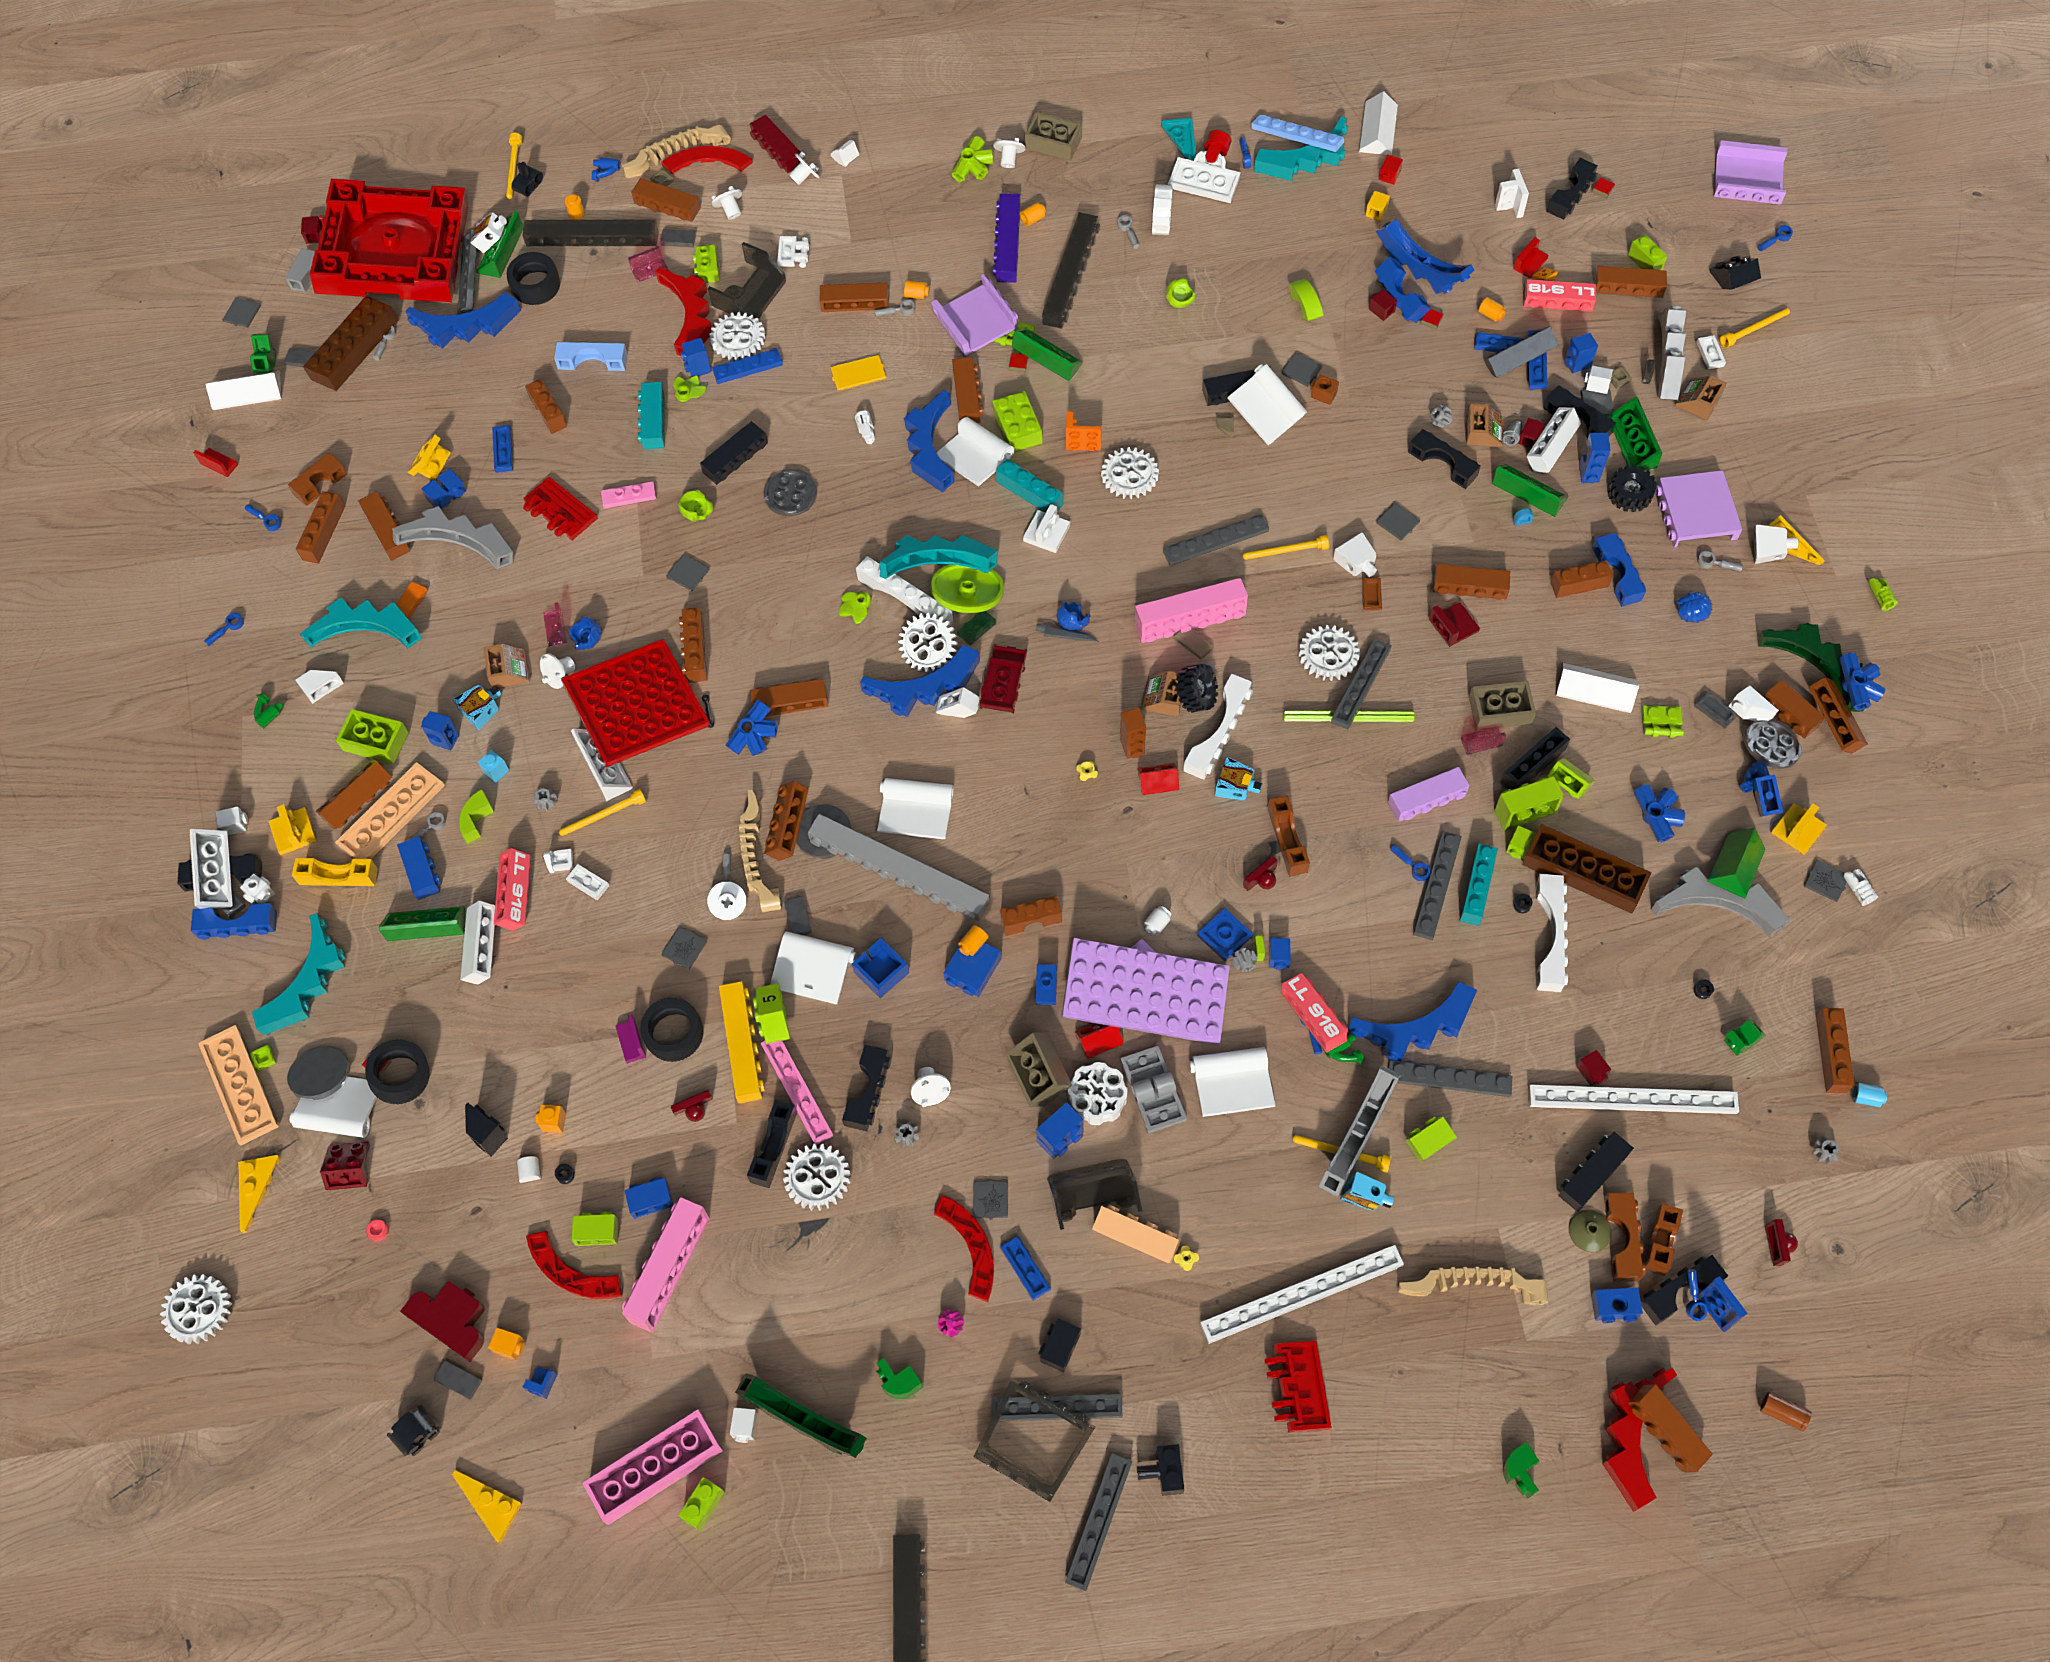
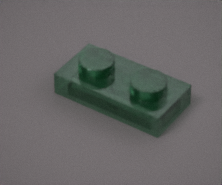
M987 611L979 612L961 627L957 634L971 646L997 624L996 619Z

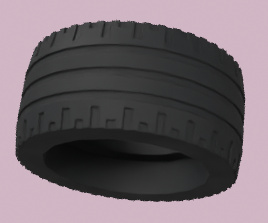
M527 252L514 258L507 267V281L511 292L523 304L540 305L555 297L559 290L560 278L553 260L544 253ZM542 272L548 274L544 280L537 284L524 285L519 283L523 277L530 273Z
M664 998L653 1003L644 1013L641 1020V1035L646 1047L655 1057L667 1062H677L690 1057L699 1048L703 1039V1025L699 1014L690 1003L678 998ZM678 1014L686 1016L690 1020L691 1029L684 1040L674 1045H663L655 1041L653 1032L661 1019L669 1015Z
M396 1039L378 1045L370 1053L366 1061L365 1075L370 1090L377 1098L389 1104H403L413 1101L423 1093L429 1081V1066L426 1056L416 1044ZM408 1058L417 1064V1073L406 1084L387 1086L378 1080V1071L388 1060Z

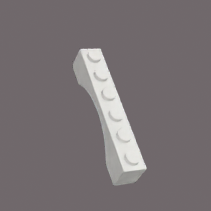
M867 556L856 567L858 580L869 588L892 595L912 609L918 616L922 613L926 618L927 612L931 613L932 617L934 614H937L938 619L942 616L945 618L944 623L949 621V627L952 625L953 615L950 609L942 606L896 574L887 579L880 577V564Z
M1234 674L1230 675L1223 691L1226 711L1223 722L1209 739L1192 747L1184 762V772L1205 780L1207 774L1210 775L1215 765L1213 762L1215 759L1218 760L1220 758L1222 745L1227 744L1230 738V730L1235 729L1238 715H1242L1244 712L1245 701L1250 700L1253 694L1251 681Z
M1540 874L1536 882V900L1545 910L1552 928L1550 953L1537 970V990L1561 992L1564 985L1568 983V974L1565 973V967H1567L1568 956L1565 955L1568 938L1564 937V931L1567 930V919H1564V913L1567 911V901H1564V895L1567 893V883H1564V876Z

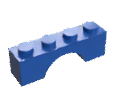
M1388 257L1375 270L1378 275V281L1385 285L1387 288L1385 291L1397 300L1396 307L1402 310V316L1407 321L1411 320L1417 323L1431 309L1423 296L1416 293L1405 295L1402 282L1406 271L1398 260Z
M1617 533L1596 538L1592 549L1598 561L1607 560L1608 564L1614 566L1621 574L1622 579L1617 583L1614 591L1621 607L1642 601L1646 593V587L1644 583H1641L1638 571L1633 567L1631 557L1624 549L1622 539H1619Z
M271 903L251 904L243 916L234 920L220 919V916L213 908L193 909L191 932L197 938L204 940L210 937L227 938L231 935L248 936L249 934L256 933L265 935L268 932H275L277 910Z

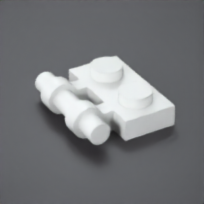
M780 236L778 266L795 267V261H799L800 267H806L808 262L807 251H809L810 246L808 238L804 237L802 241H797L796 236Z

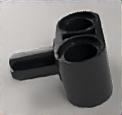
M519 162L517 164L519 174L514 178L511 187L513 191L528 197L542 182L543 173L526 165L525 162Z

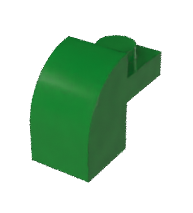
M252 334L251 340L254 353L250 355L253 373L271 372L275 367L276 351L272 348L270 334Z
M1748 1020L1738 1029L1728 1032L1724 1041L1738 1056L1753 1047L1766 1034L1753 1020Z
M884 1358L877 1362L879 1369L876 1372L883 1382L887 1380L881 1387L888 1396L895 1399H905L923 1388L921 1381L910 1365L895 1375Z
M1527 1442L1516 1448L1506 1458L1503 1465V1475L1507 1484L1515 1479L1518 1491L1522 1495H1526L1527 1498H1530L1539 1489L1526 1471L1537 1465L1540 1461Z

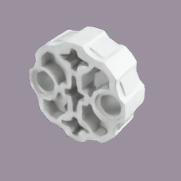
M1156 184L1152 235L1169 236L1173 185Z
M1095 1062L1090 1066H1082L1075 1071V1075L1071 1080L1073 1086L1068 1089V1100L1071 1107L1082 1119L1088 1121L1090 1125H1101L1103 1122H1113L1116 1120L1127 1102V1087L1120 1071L1112 1069L1101 1062ZM1114 1078L1118 1080V1083L1110 1084L1108 1080ZM1080 1103H1084L1087 1105V1107L1085 1109H1079L1077 1108V1105Z

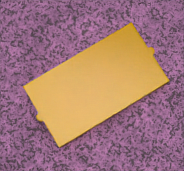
M879 355L830 367L833 375L832 381L835 382L837 391L886 379L884 364L881 363Z

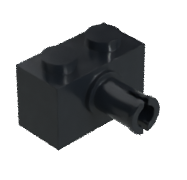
M1179 1444L1157 1446L1156 1464L1137 1466L1138 1481L1158 1478L1160 1480L1162 1496L1184 1494Z

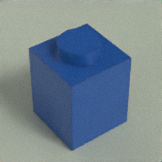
M1270 938L1269 968L1276 970L1289 968L1291 961L1290 938Z

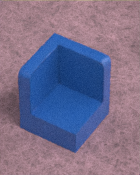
M537 1367L532 1380L526 1379L523 1388L529 1393L547 1399L558 1374L551 1369L546 1370Z

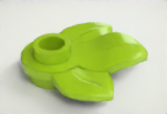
M678 376L673 382V387L676 390L675 398L680 402H686L691 398H698L707 389L705 386H700L698 376H693L687 380Z
M866 592L845 593L841 597L844 603L839 609V616H852L855 624H859L868 614L867 608L871 604V597Z

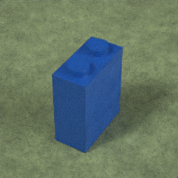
M986 943L981 946L974 956H965L960 952V947H958L943 972L944 980L949 986L954 988L957 986L970 996L975 995L979 997L1002 959L1001 951Z

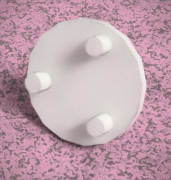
M1014 138V141L996 139V142L993 144L996 150L1002 152L1000 165L1004 168H1014L1016 153H1022L1026 150L1025 145L1019 143V138Z
M803 152L799 155L796 153L795 156L801 162L789 174L790 177L798 185L811 173L819 179L820 176L816 173L819 168L813 163L809 165L803 159L805 156Z
M733 186L728 188V192L718 197L716 195L712 196V206L723 207L728 220L735 219L741 215L736 200L742 196V191L739 189L734 190Z
M550 653L544 654L540 659V669L544 677L542 682L544 684L548 683L555 689L562 688L561 678L575 670L573 660L568 656L558 660Z
M733 882L718 883L709 892L708 907L710 912L722 920H731L738 917L746 906V896L743 889Z
M924 1067L918 1071V1079L912 1084L910 1090L912 1099L926 1107L945 1100L950 1093L951 1087L949 1080L945 1076L935 1074V1070L931 1067Z

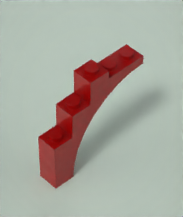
M659 267L655 271L658 283L669 288L677 295L685 308L684 325L674 343L676 354L681 356L680 352L683 351L681 344L701 338L703 344H705L710 337V333H712L711 322L706 319L710 313L708 301L703 298L707 293L705 281L700 277L690 275L686 279L683 276L672 273L668 269L665 270Z
M1662 1368L1653 1374L1654 1378L1647 1381L1645 1378L1635 1384V1386L1632 1381L1624 1384L1622 1381L1612 1387L1613 1392L1609 1395L1620 1415L1609 1421L1610 1426L1606 1429V1432L1618 1450L1606 1456L1608 1460L1603 1463V1466L1633 1512L1657 1497L1648 1482L1642 1463L1640 1442L1643 1421L1634 1415L1628 1402L1644 1385L1656 1384L1661 1389L1677 1376L1673 1368L1667 1371Z

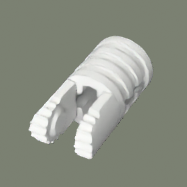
M860 411L855 415L859 433L862 434L866 443L872 444L874 443L875 436L870 413L868 411Z
M1860 869L1853 870V873H1844L1845 880L1862 906L1878 898V895L1872 889V886Z

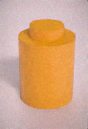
M576 194L567 196L564 202L570 219L575 221L581 220L585 216V211L580 196Z
M1036 202L1020 211L1019 215L1023 224L1028 227L1044 218L1046 210L1042 204Z
M906 280L904 288L905 298L926 299V296H929L930 286H927V282Z
M1489 297L1484 299L1478 310L1479 313L1495 322L1502 321L1506 315L1505 307Z
M973 925L958 943L959 950L965 956H974L989 937L980 927Z

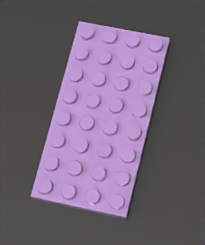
M1074 938L1072 941L1062 1017L1219 1045L1230 966Z

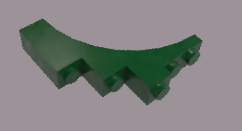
M1799 624L1796 631L1791 629L1784 631H1774L1772 629L1762 631L1758 638V647L1776 648L1802 657L1817 667L1828 679L1835 681L1851 712L1864 711V709L1861 711L1854 710L1850 695L1842 686L1845 677L1839 659L1842 656L1840 644H1833L1831 642L1821 644L1818 624Z
M746 1373L735 1391L737 1395L773 1419L784 1422L800 1434L814 1439L832 1452L840 1455L843 1453L856 1458L864 1447L867 1438L862 1434L847 1429L813 1412L769 1386L756 1376Z

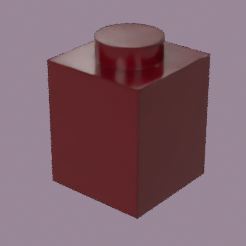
M319 216L302 217L301 234L306 244L319 243L323 227Z
M1382 289L1371 296L1369 310L1384 321L1395 313L1397 300Z
M1528 418L1521 432L1518 444L1532 449L1543 432L1545 423Z
M1597 1050L1580 1059L1576 1066L1590 1086L1598 1083V1085L1604 1083L1609 1078L1608 1074L1612 1070Z

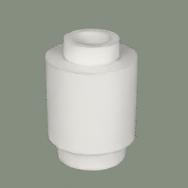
M1163 906L1155 908L1144 922L1145 931L1150 935H1160L1170 921V911Z

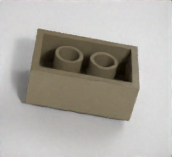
M1036 112L1025 133V147L1031 151L1071 161L1082 139V124Z
M1528 681L1472 687L1469 701L1476 730L1530 725L1533 723L1536 710Z
M1031 1033L1005 1054L1030 1107H1045L1073 1086L1048 1033Z

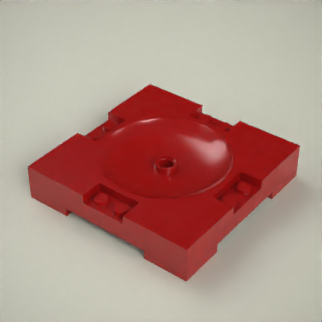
M331 178L326 198L327 209L318 249L314 252L310 270L314 293L366 297L367 292L400 294V299L452 303L458 270V254L460 243L463 241L468 212L465 188L432 185L431 190L366 186L365 181Z

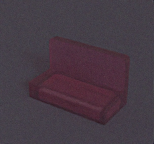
M659 246L628 258L631 271L637 282L656 276L655 271L659 267L665 270L668 269L662 258Z
M558 602L554 603V611L543 613L549 647L567 643L563 613Z
M1493 727L1462 735L1461 742L1466 754L1469 755L1503 746L1506 734L1505 732L1500 733L1498 727Z

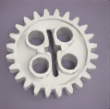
M738 312L737 316H734L731 313V317L724 315V320L719 318V323H714L715 328H711L710 342L713 350H716L717 355L721 354L722 358L728 356V360L732 357L737 360L738 357H741V359L744 356L749 357L750 353L756 355V349L761 350L760 345H764V327L758 321V318H753V315L747 317V313H744L741 316L740 312Z
M1128 447L1127 451L1121 448V453L1114 451V456L1108 455V459H1105L1104 465H1102L1101 477L1102 482L1105 483V488H1110V493L1116 491V496L1123 494L1124 499L1126 495H1129L1130 499H1132L1133 495L1139 498V493L1145 496L1146 490L1151 492L1152 487H1155L1156 481H1158L1159 469H1157V463H1154V457L1150 458V453L1144 455L1143 449L1137 452V448L1131 451L1130 447Z
M927 612L925 618L920 613V619L913 616L914 622L907 621L909 627H902L905 634H899L903 637V640L898 641V643L903 645V647L899 648V651L905 652L901 657L908 658L905 663H912L911 668L915 669L918 666V671L922 672L924 668L926 673H929L931 668L935 672L937 666L941 668L943 667L942 663L947 664V659L953 658L951 652H957L953 648L954 645H958L957 642L953 641L957 635L951 634L955 628H948L950 622L946 621L944 623V617L941 616L938 619L937 614H934L932 617L931 613ZM935 626V632L929 635V627ZM915 635H919V642L913 644L912 638ZM927 639L931 640L929 642V647L925 645L927 643ZM943 642V649L938 651L936 648L937 644ZM923 651L928 652V657L925 660L921 659Z
M1326 625L1324 630L1321 626H1319L1318 631L1312 629L1311 634L1306 633V638H1303L1300 644V663H1305L1304 669L1310 668L1309 674L1315 672V678L1322 675L1323 680L1327 676L1332 681L1333 676H1336L1338 680H1340L1341 674L1347 677V673L1353 672V667L1356 668L1357 661L1359 660L1360 649L1357 648L1358 642H1354L1355 637H1349V631L1342 633L1343 628L1337 631L1335 625L1332 629H1329L1328 625Z
M814 1143L811 1150L806 1145L805 1152L798 1149L799 1156L791 1155L793 1163H786L790 1170H784V1174L789 1176L783 1178V1181L788 1184L785 1186L786 1191H791L788 1194L790 1199L795 1197V1204L801 1202L802 1208L809 1204L811 1211L815 1205H817L819 1211H821L824 1204L829 1209V1202L831 1201L836 1205L835 1198L843 1199L841 1191H848L844 1184H850V1179L846 1177L850 1176L851 1173L849 1170H846L849 1168L848 1163H843L845 1161L844 1155L839 1157V1150L833 1152L832 1146L825 1150L824 1144H821L820 1148L817 1149ZM814 1160H821L818 1166L811 1165ZM803 1166H807L816 1176L820 1175L822 1181L831 1185V1188L826 1187L820 1179H814L812 1173L804 1169ZM828 1173H837V1175L834 1178H827ZM800 1176H808L806 1181L798 1182ZM818 1187L823 1188L822 1193L818 1195L813 1194L814 1189Z
M204 1274L201 1275L200 1279L198 1276L193 1275L192 1281L185 1277V1284L183 1285L177 1282L178 1288L176 1290L169 1289L172 1295L164 1297L168 1300V1303L161 1304L166 1309V1311L160 1313L161 1316L165 1317L161 1321L166 1326L164 1330L170 1333L169 1336L174 1339L177 1338L181 1343L185 1340L187 1344H191L193 1340L199 1344L200 1338L208 1341L209 1334L215 1337L216 1328L223 1330L220 1325L221 1322H228L224 1316L231 1314L226 1309L232 1305L231 1302L226 1301L231 1297L230 1294L225 1293L228 1289L224 1285L221 1286L222 1282L219 1280L215 1281V1278L212 1276L207 1278ZM203 1290L202 1296L197 1298L198 1293ZM185 1304L184 1309L179 1312L180 1306ZM214 1306L213 1311L207 1314L209 1308ZM196 1320L195 1325L189 1328L190 1323Z

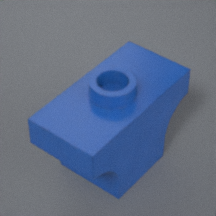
M1037 964L1036 1005H1056L1057 965Z

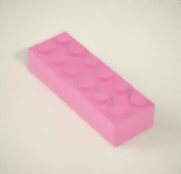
M1241 578L1137 605L1135 606V628L1141 643L1153 642L1163 637H1171L1180 630L1183 633L1191 629L1205 628L1215 623L1220 624L1233 618L1239 619L1246 615L1248 595Z
M681 1197L678 1203H674L671 1209L672 1215L669 1221L663 1224L661 1229L662 1235L659 1241L656 1240L652 1246L651 1251L653 1253L651 1257L644 1262L642 1266L643 1272L640 1278L635 1280L632 1286L633 1292L622 1306V1314L631 1324L652 1333L710 1219L703 1206Z
M696 1410L584 1481L583 1485L602 1521L610 1525L722 1453L723 1450L702 1413Z

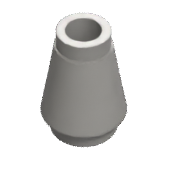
M1513 421L1503 433V442L1506 445L1513 446L1519 442L1522 429L1520 421Z

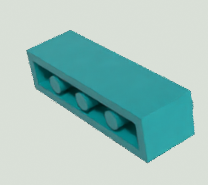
M662 382L641 383V390H638V398L641 401V404H638V412L641 415V418H638V426L641 429V432H638V441L642 443L644 450L665 448V392Z
M1006 458L996 469V481L998 484L1043 512H1047L1050 504L1057 507V512L1063 506L1062 492Z
M1478 844L1460 922L1479 926L1481 923L1498 851L1496 847Z

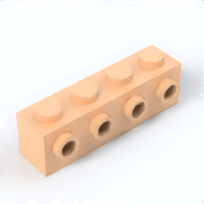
M1108 1204L1107 1208L1101 1206L1092 1230L1166 1263H1172L1181 1240L1176 1239L1178 1234L1166 1230L1165 1233L1157 1230V1225L1148 1221L1144 1225L1138 1222L1139 1217L1127 1213L1126 1216L1119 1214L1120 1209Z

